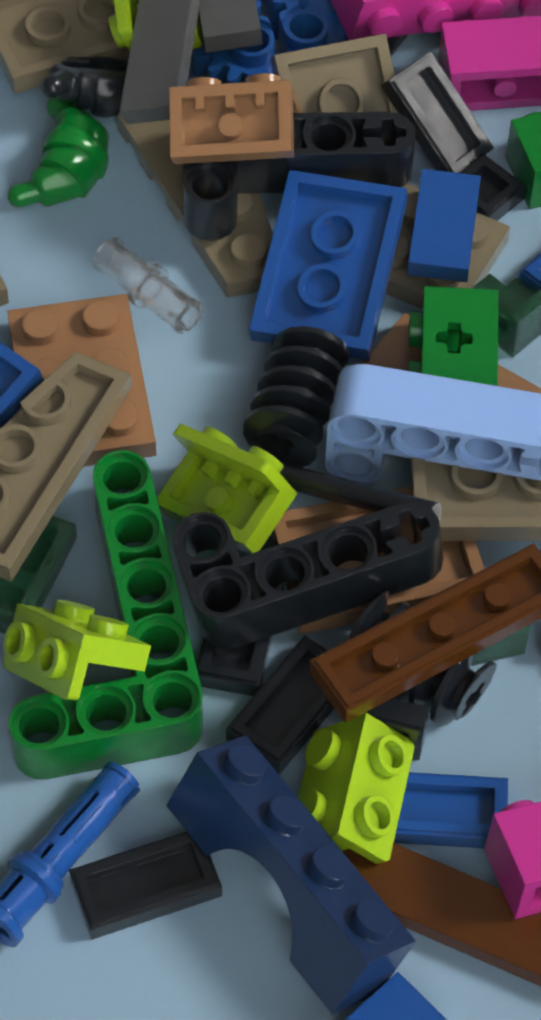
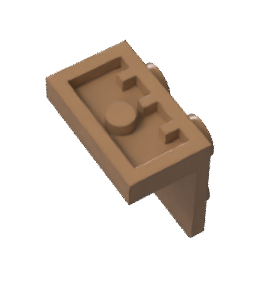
M261 73L246 77L243 83L222 84L216 78L198 77L186 81V86L169 87L170 158L174 164L294 158L293 113H303L290 80H281V77L275 74Z

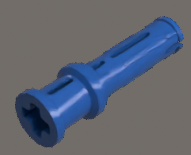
M115 762L106 763L94 781L62 814L33 849L16 853L7 862L9 871L0 880V943L9 947H16L24 938L22 929L44 903L53 904L61 896V889L63 888L61 879L98 839L118 813L140 792L138 781L127 769Z

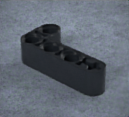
M393 112L293 113L294 158L183 164L185 226L192 235L203 240L212 241L228 236L237 224L238 194L284 193L289 170L403 187L411 179L416 135L413 123L407 117Z
M417 502L400 503L243 557L239 555L232 533L225 520L213 513L200 512L189 515L182 519L175 527L172 536L173 548L182 579L200 630L209 643L224 649L241 647L367 604L386 591L393 595L425 584L434 579L441 571L444 561L439 519L431 508ZM204 550H216L209 557H195ZM384 552L385 556L378 557V553ZM347 561L362 562L361 565L353 569L338 568L339 565ZM285 582L300 583L292 590H276L279 585ZM231 602L237 604L235 608L226 612L213 611L223 603Z

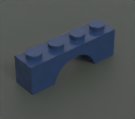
M247 735L196 753L166 805L206 856L223 849L239 850L253 857L270 873L282 892L290 914L292 947L289 961L332 1015L369 998L390 979L416 940Z

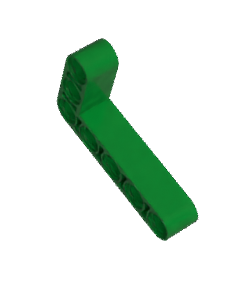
M116 450L105 454L97 461L93 469L95 507L119 620L129 624L127 635L151 645L150 653L167 651L173 655L165 659L148 657L145 672L131 670L132 677L82 686L80 698L77 701L62 699L51 692L34 695L20 701L13 708L9 716V734L13 759L17 768L23 774L34 779H52L99 770L108 762L124 765L180 754L191 750L199 742L203 734L202 688L151 471L144 458L128 450ZM119 489H129V490H132L131 492H128V493H115V492H114V491L119 490ZM130 542L145 543V545L140 547L125 546V544ZM144 595H152L159 598L149 603H142L136 600ZM169 707H178L187 711L184 715L175 718H168L160 714L162 710ZM103 720H115L121 723V725L112 730H99L93 727L97 722ZM39 732H48L55 735L50 741L44 743L27 741L31 735Z

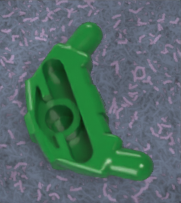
M57 97L48 99L46 109L55 120V126L44 138L39 167L30 174V181L15 184L8 190L7 199L10 204L15 207H23L41 202L43 206H52L78 197L85 198L98 179L104 177L109 165V134L106 128L82 109L71 105L70 102L60 100Z

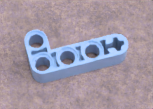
M370 364L347 366L341 370L338 377L327 426L326 470L333 476L369 484L379 478L384 454L541 481V393Z

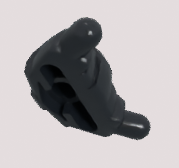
M101 56L68 57L67 60L51 67L49 75L42 80L41 90L49 98L57 97L60 100L70 102L71 105L82 110L90 109L91 114L96 117L110 118L120 112L128 61Z

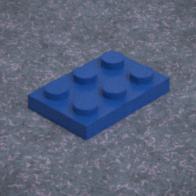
M289 170L249 326L251 340L272 344V341L279 332L290 327L308 326L320 328L333 333L343 340L349 350V357L370 360L408 201L407 188Z

